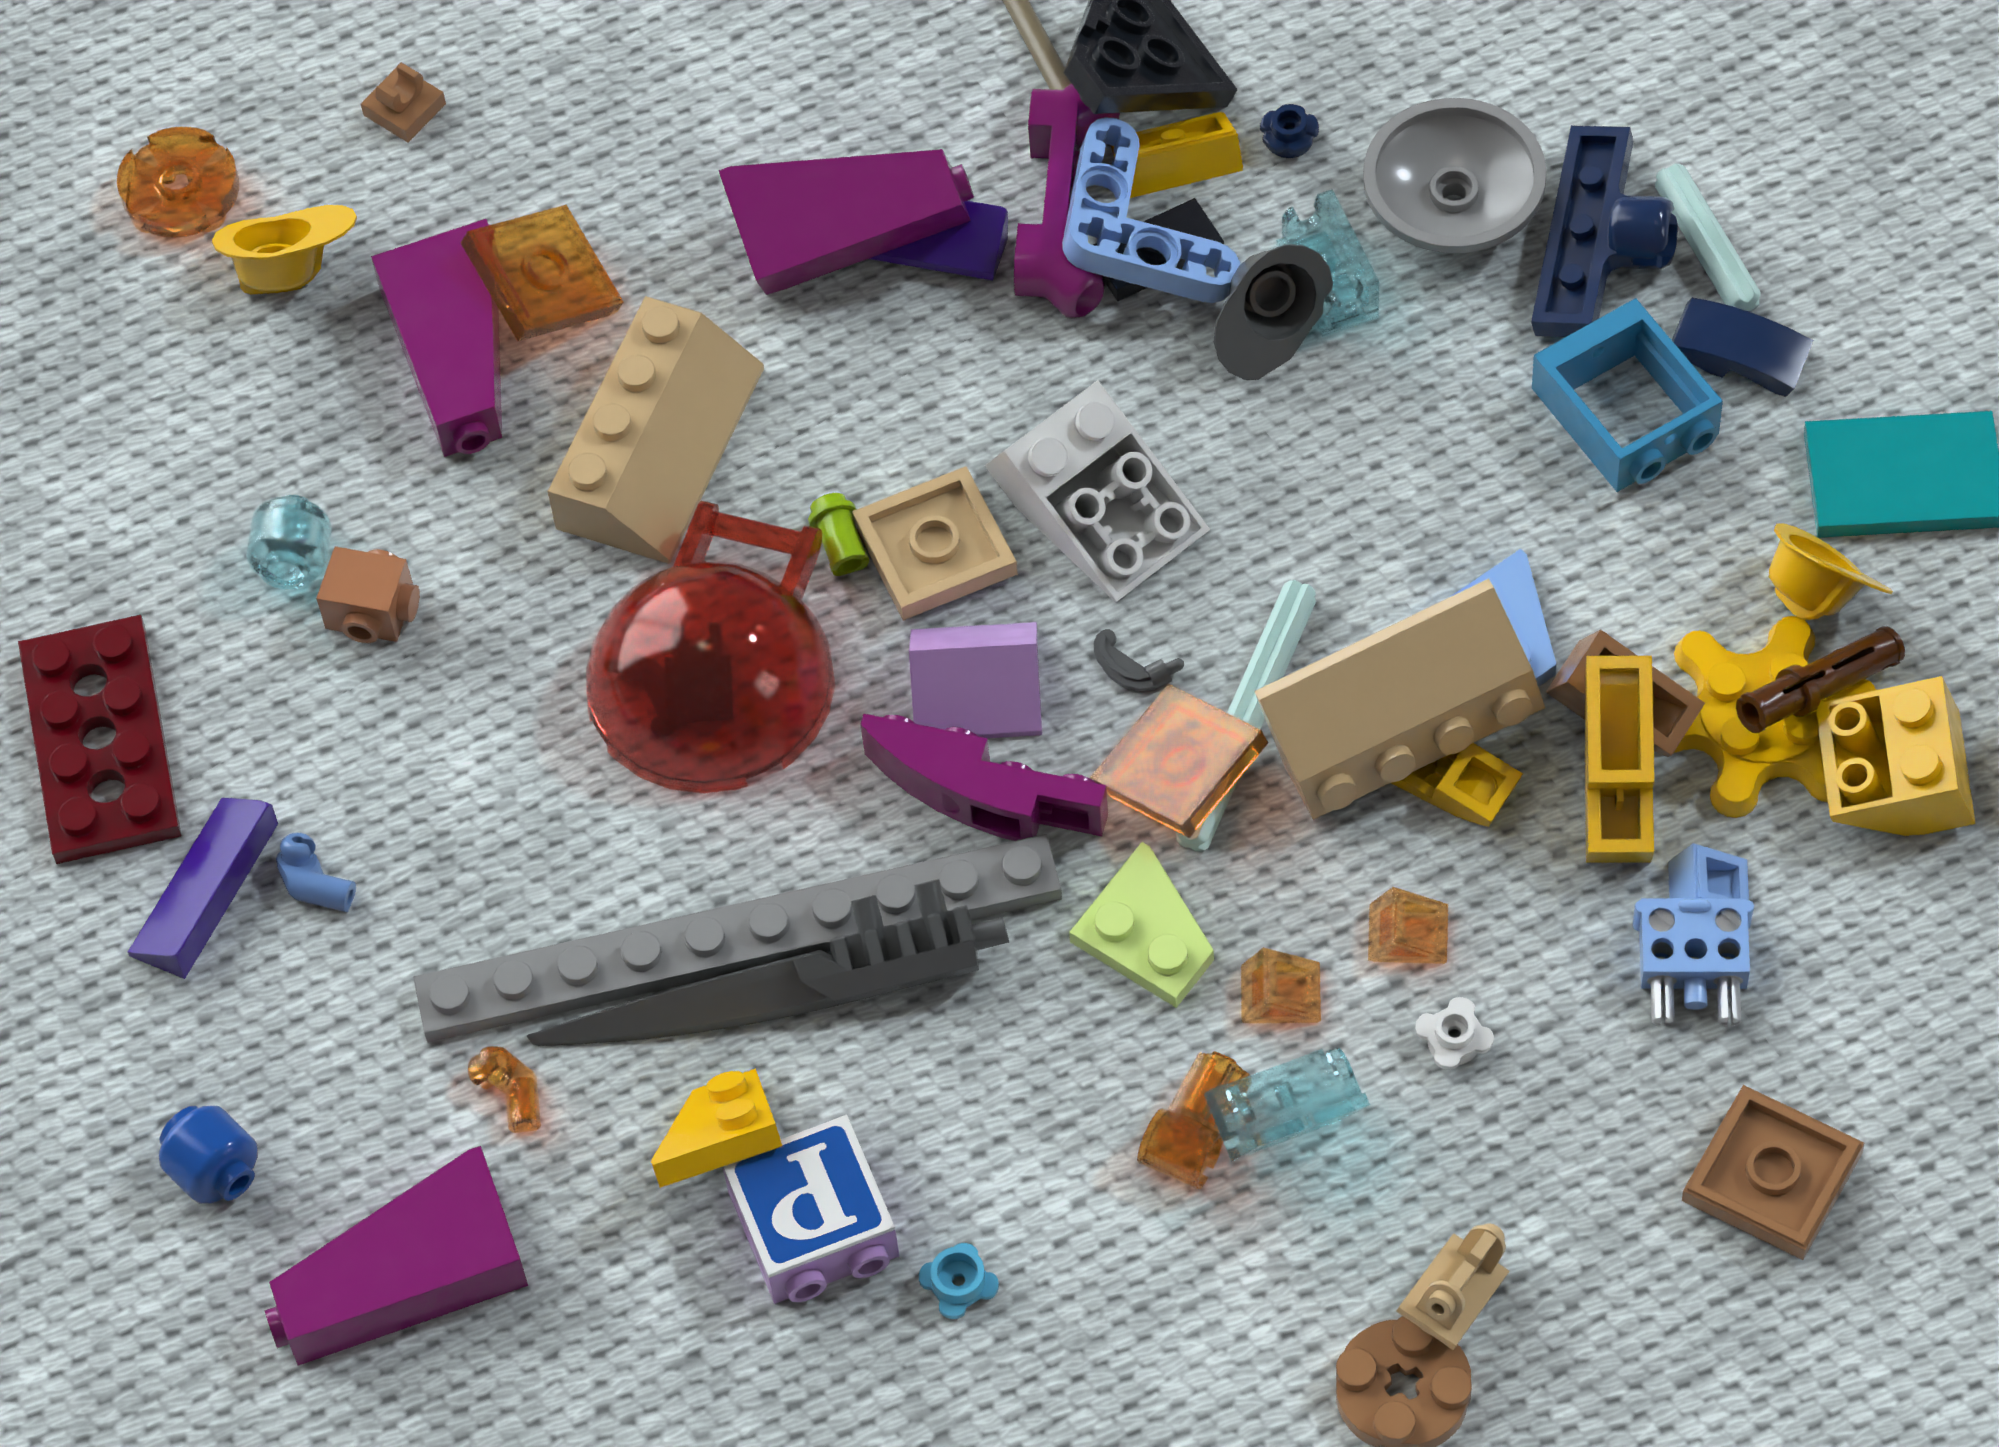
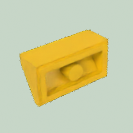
M1220 111L1136 132L1139 137V151L1130 198L1243 171L1238 133L1225 113ZM1110 145V146H1111V149H1112V152H1113V155H1114V157H1115V154H1114V146Z

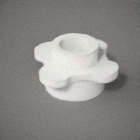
M1453 998L1449 1002L1448 1008L1434 1015L1429 1013L1422 1014L1416 1021L1415 1031L1417 1036L1428 1041V1048L1434 1056V1062L1442 1069H1455L1459 1065L1471 1061L1477 1053L1488 1052L1493 1046V1032L1491 1029L1481 1026L1474 1015L1475 1005L1467 998ZM1451 1029H1457L1461 1034L1459 1037L1453 1038L1449 1036L1448 1032Z

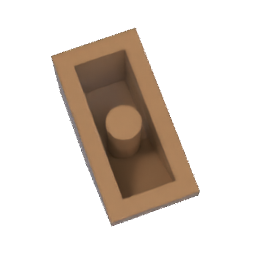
M1601 629L1578 641L1546 690L1547 694L1584 720L1586 656H1638ZM1652 666L1654 752L1669 757L1672 756L1705 703Z

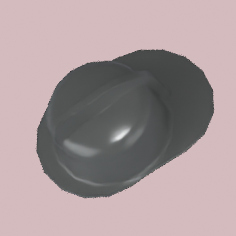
M1284 244L1252 255L1239 265L1231 279L1229 297L1222 306L1215 322L1213 342L1218 360L1229 373L1244 380H1259L1294 356L1312 327L1321 318L1331 299L1333 280L1330 267L1317 251L1304 245Z

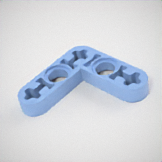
M1108 117L1097 119L1090 125L1079 153L1062 242L1063 252L1067 260L1075 267L1084 271L1207 303L1223 301L1229 296L1231 279L1240 265L1236 253L1228 246L1217 241L1127 218L1139 151V137L1136 131L1122 120ZM1105 144L1114 146L1115 157L1112 165L1102 163ZM1093 185L1103 186L1114 194L1116 200L1110 203L1098 202L1089 196L1086 188ZM1088 235L1097 238V246L1088 243ZM1120 243L1127 244L1123 254L1117 253ZM1143 247L1156 249L1164 255L1166 263L1150 265L1139 258L1136 250ZM1179 259L1186 260L1182 270L1176 268ZM1206 267L1214 269L1215 277L1206 275Z

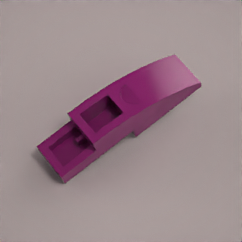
M863 714L860 726L864 754L888 778L908 794L937 812L969 827L1012 841L1037 836L1040 824L1102 837L1108 818L1106 785L1095 783L1092 779L1079 774L1058 776L1033 771L1027 765L1015 761H1005L1000 764L990 762L988 738L979 737L964 728L949 727L944 730L916 724L912 720L900 715L879 717Z

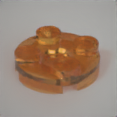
M181 126L159 130L147 136L149 144L140 148L135 155L131 149L124 156L118 169L117 188L125 211L130 216L136 229L141 232L177 238L195 235L200 232L214 231L225 222L226 214L236 202L240 181L233 155L227 147L225 149L216 143L214 135L203 129ZM183 174L187 176L189 184L183 188L170 189L164 187V184L174 183L176 175Z

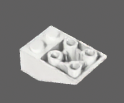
M1099 380L984 465L1014 506L1115 603L1210 530Z

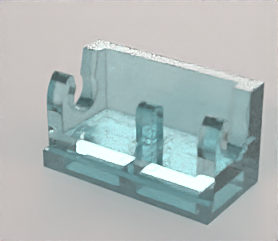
M1333 189L1317 194L1313 205L1315 212L1308 219L1300 221L1293 207L1288 208L1282 217V238L1276 240L1277 247L1284 244L1309 247L1317 251L1330 267L1333 280L1332 291L1324 299L1323 314L1316 322L1322 337L1379 318L1380 282Z
M1339 1047L1326 1051V1055L1323 1049H1319L1289 1062L1223 1086L1212 1088L1204 1093L1231 1162L1344 1120L1370 1105L1366 1093L1361 1092L1346 1055Z

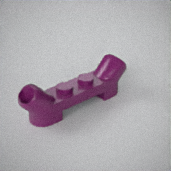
M1072 83L1063 90L1032 89L1028 118L1030 158L1049 159L1042 224L1018 223L1014 258L1015 296L1045 297L1065 317L1070 319L1086 316L1093 311L1103 298L1105 285L1103 275L1075 267L1067 260L1063 252L1062 242L1080 153L1079 148H1081L1086 133L1093 122L1106 117L1117 119L1120 117V113L1094 114L1082 102L1080 94Z

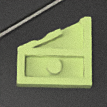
M1144 842L1139 844L1069 932L1070 943L1175 1008L1179 1006L1214 961L1212 946L1151 847Z

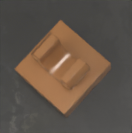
M400 62L361 103V108L365 117L409 143L446 105L443 91L423 80V76L419 72Z

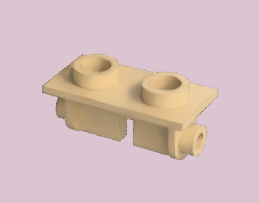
M1487 1223L1473 1227L1464 1240L1453 1233L1396 1312L1454 1350L1509 1273L1508 1269L1498 1263L1506 1249L1503 1231L1498 1226Z

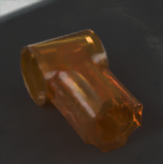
M1216 1051L1207 1054L1199 1052L1168 1109H1159L1151 1119L1140 1143L1137 1156L1138 1163L1191 1187L1201 1189L1208 1179L1207 1176L1203 1175L1206 1167L1208 1166L1213 1169L1218 1161L1223 1146V1133L1250 1085V1074L1228 1056Z

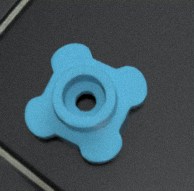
M960 1243L943 1250L935 1257L933 1262L924 1264L919 1271L920 1285L924 1289L932 1290L939 1300L940 1313L949 1319L963 1317L968 1306L980 1299H992L999 1289L997 1276L984 1270V1264L978 1255V1250L968 1243ZM957 1276L965 1279L964 1284L960 1286L954 1285L952 1281Z

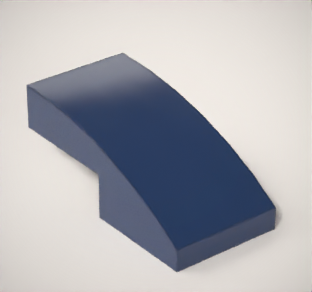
M1693 297L1687 302L1672 338L1674 344L1690 363L1707 373L1723 378L1730 370H1733L1765 389L1787 397L1795 389L1814 341L1793 329L1752 312Z

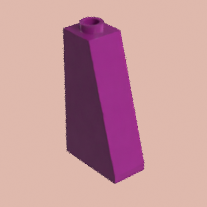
M943 149L739 165L718 170L753 274L766 295L788 289L971 221L964 203L974 198L967 174L962 164L954 167L951 166Z
M487 219L371 256L380 292L443 456L447 457L456 453H476L484 449L490 442L501 439L502 409L497 257Z
M481 1146L467 1150L270 1281L269 1284L276 1306L264 1311L277 1349L290 1345L299 1366L528 1286L520 1256Z

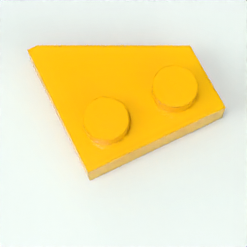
M756 1068L744 1073L740 1071L721 1073L710 1079L705 1086L692 1090L651 1159L660 1188L783 1146Z

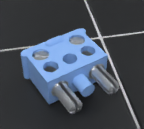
M1641 898V900L1635 903L1632 926L1636 931H1639L1641 989H1651V1017L1653 1024L1661 1026V989H1664L1665 1026L1671 1025L1675 1020L1674 989H1684V1006L1691 1010L1706 1008L1708 1006L1707 989H1717L1718 1022L1723 1026H1727L1728 1023L1727 989H1730L1731 1026L1738 1025L1741 1022L1740 989H1747L1750 975L1748 930L1751 926L1754 910L1752 901L1747 900V898Z

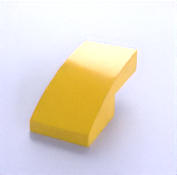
M1472 743L1463 751L1449 754L1412 772L1403 780L1391 782V784L1458 818L1489 827L1521 779L1523 773L1475 743Z

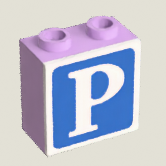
M847 1115L781 1139L782 1147L723 1166L728 1193L774 1304L786 1299L792 1302L810 1300L821 1294L826 1289L828 1283L849 1275L855 1278L873 1276L884 1270L891 1259L899 1257L895 1226Z

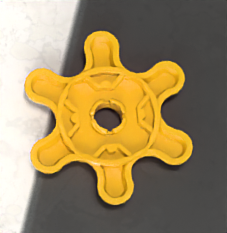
M1787 616L1774 624L1769 631L1766 646L1761 651L1755 653L1737 654L1728 651L1712 635L1700 630L1686 634L1675 647V662L1681 670L1693 678L1698 689L1697 698L1705 704L1674 753L1695 749L1703 751L1713 758L1717 764L1718 775L1711 786L1710 800L1717 812L1726 817L1738 818L1752 812L1757 805L1758 794L1762 786L1769 780L1777 777H1789L1799 781L1806 787L1811 796L1819 801L1828 803L1816 710L1803 717L1791 715L1765 728L1766 730L1760 733H1752L1742 725L1736 711V701L1741 698L1742 694L1752 692L1775 681L1778 672L1791 665H1800L1802 667L1808 665V658L1815 647L1816 638L1810 625L1798 616ZM1864 679L1820 702L1871 692L1877 689L1869 680Z

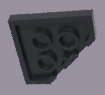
M1088 0L1064 70V74L1080 94L1082 102L1094 114L1228 107L1238 90L1171 0Z

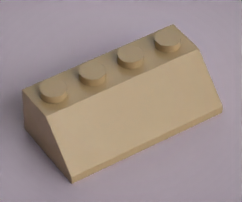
M645 296L547 491L556 529L670 564L764 370V364L701 312Z
M1489 578L1254 691L1282 762L1313 820L1333 810L1345 808L1354 800L1391 782L1403 780L1412 772L1449 754L1461 752L1470 744L1507 726L1519 724L1528 716L1545 709L1533 669Z

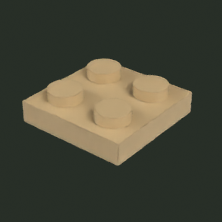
M967 466L852 511L859 536L903 621L1018 575L1017 561Z

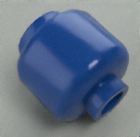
M189 1106L175 1114L163 1128L159 1138L161 1144L159 1150L160 1166L197 1203L206 1204L214 1203L221 1199L227 1201L236 1199L252 1184L255 1177L253 1168L258 1158L257 1143L221 1107L202 1106L199 1108L197 1106Z

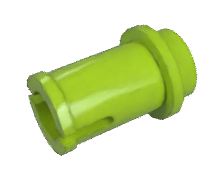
M829 493L814 500L810 505L811 514L808 517V522L812 530L819 532L833 575L843 576L864 569L870 561L866 551H864L853 520L852 511L856 510L855 504L846 500L845 495L842 493Z

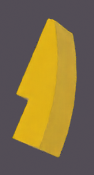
M1586 656V863H1651L1654 854L1652 656Z

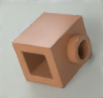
M334 546L316 599L325 629L343 632L350 639L361 643H373L377 639L397 642L404 621L412 622L415 619L419 606L420 589L418 585H413L406 559L399 558L385 550L374 549L364 552Z

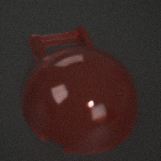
M706 501L699 502L674 566L656 572L632 587L612 608L592 643L586 667L588 715L590 722L593 721L596 730L607 744V752L617 762L638 777L668 789L696 793L729 791L748 787L747 779L764 773L780 763L783 769H785L816 739L830 712L835 689V677L829 641L817 618L803 602L802 598L820 553L822 529L805 525L801 531L722 513L719 512L718 504ZM713 536L790 554L791 558L781 583L764 572L740 563L715 560L704 561Z

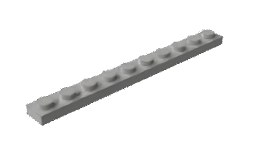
M1047 834L413 976L424 1034L427 1043L699 982L817 950L831 952V939L858 933L851 901L876 895L884 926L919 918L922 915L914 885L931 880H940L947 910L967 905L971 920L1062 900V890Z

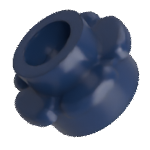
M1285 104L1276 111L1272 110L1264 115L1260 123V131L1264 133L1262 137L1263 143L1273 154L1282 158H1296L1302 156L1311 148L1313 138L1319 134V123L1314 115H1307L1302 106ZM1286 126H1292L1295 129L1287 130L1284 128Z

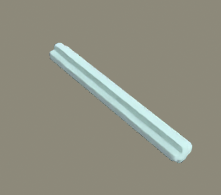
M1289 580L1282 587L1176 827V841L1185 848H1191L1198 852H1203L1209 848L1265 720L1254 691L1283 678L1316 603L1315 589L1309 584Z

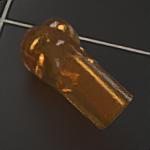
M487 1046L482 1048L480 1053L472 1057L468 1063V1076L474 1085L480 1084L483 1089L495 1086L505 1094L508 1128L511 1132L519 1133L538 1130L541 1127L538 1083L535 1072L504 1047Z

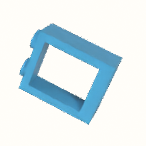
M1637 298L1534 354L1532 390L1616 492L1634 482L1644 484L1651 481L1662 472L1666 464L1685 453L1695 455L1704 451L1719 435L1722 399ZM1635 356L1683 414L1621 448L1574 389Z

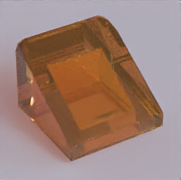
M1392 887L1369 905L1368 961L1445 964L1447 962L1448 904Z
M1265 947L1259 950L1241 966L1242 1022H1320V962Z

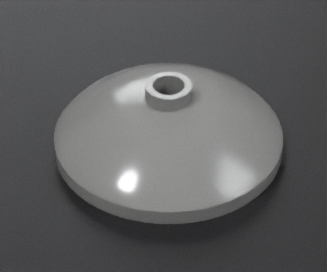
M1443 98L1411 106L1392 117L1382 126L1372 139L1365 156L1363 184L1368 204L1373 213L1395 236L1416 247L1430 251L1469 253L1488 249L1507 241L1519 233L1532 220L1542 203L1545 193L1546 162L1536 137L1522 121L1511 113L1493 104L1479 100ZM1458 195L1463 199L1452 201L1445 199V197Z

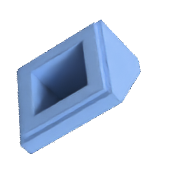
M1693 843L1668 862L1669 898H1747L1749 900L1747 859Z

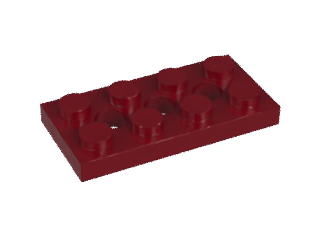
M131 616L18 641L51 851L56 864L182 837L146 628L142 616ZM88 675H100L107 679L105 687L95 695L81 696L74 692L78 681ZM108 727L116 731L113 741L103 748L90 749L83 745L85 736L95 728ZM117 780L125 784L123 793L111 802L102 803L91 798L93 790L104 781Z

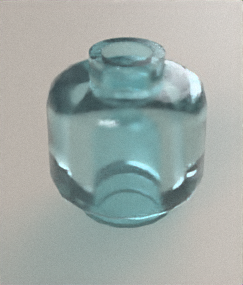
M285 495L263 502L254 511L246 553L251 569L268 585L279 589H297L316 580L324 572L328 558L332 531L328 515L317 504L299 495Z

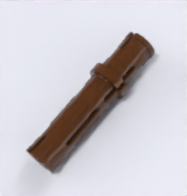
M1882 626L1876 629L1875 632L1836 649L1803 667L1791 665L1778 672L1775 681L1752 692L1742 694L1741 698L1736 701L1738 718L1747 730L1752 733H1760L1766 730L1765 728L1791 715L1803 717L1817 710L1821 700L1849 688L1888 667L1900 664V661L1905 657L1903 641L1894 629L1889 626Z

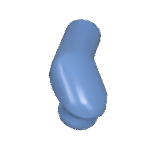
M292 833L284 837L280 843L281 852L277 854L276 863L288 893L298 901L348 912L356 893L355 882L325 875L317 855L314 854L316 845L308 835Z

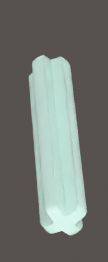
M1675 163L1669 168H1662L1656 174L1655 188L1661 197L1668 198L1673 202L1674 210L1672 214L1676 216L1680 230L1725 305L1745 311L1756 309L1759 306L1761 292L1686 167Z

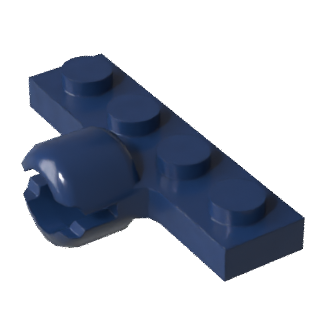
M1571 125L1531 320L1535 336L1567 337L1599 319L1606 281L1611 271L1620 267L1630 269H1663L1669 266L1673 260L1678 235L1677 218L1672 214L1674 210L1673 202L1668 198L1659 196L1624 195L1634 143L1630 127Z

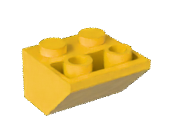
M1942 676L1820 702L1816 713L1829 815L1833 822L1902 836L1925 835L1975 824L1960 712Z

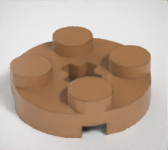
M1401 1316L1397 1320L1382 1321L1364 1329L1348 1343L1344 1352L1339 1356L1336 1363L1337 1407L1347 1427L1363 1442L1374 1447H1380V1445L1384 1447H1437L1448 1440L1461 1427L1471 1401L1472 1384L1469 1362L1458 1344L1452 1350L1432 1335L1423 1331L1416 1324ZM1401 1372L1405 1376L1411 1374L1419 1378L1415 1385L1417 1396L1410 1400L1403 1393L1390 1396L1386 1390L1392 1385L1391 1375Z

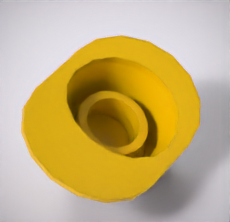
M323 205L275 217L242 220L226 225L217 231L212 239V244L217 252L232 258L240 288L244 293L253 295L298 290L314 279L321 269L324 245L337 240L351 230L356 223L357 216L352 208L343 205Z
M1776 523L1774 532L1780 541L1770 564L1768 577L1775 586L1776 596L1792 614L1804 620L1818 619L1824 615H1834L1865 585L1892 594V589L1862 573L1848 558L1826 542L1795 526Z

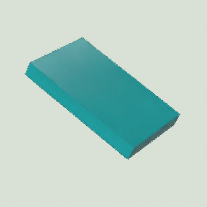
M1993 411L1805 421L1804 441L1817 538L1999 528V450Z

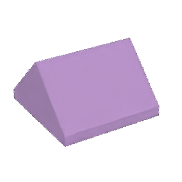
M1037 622L911 629L909 662L913 721L916 724L944 730L949 727H960L984 738L1042 735Z

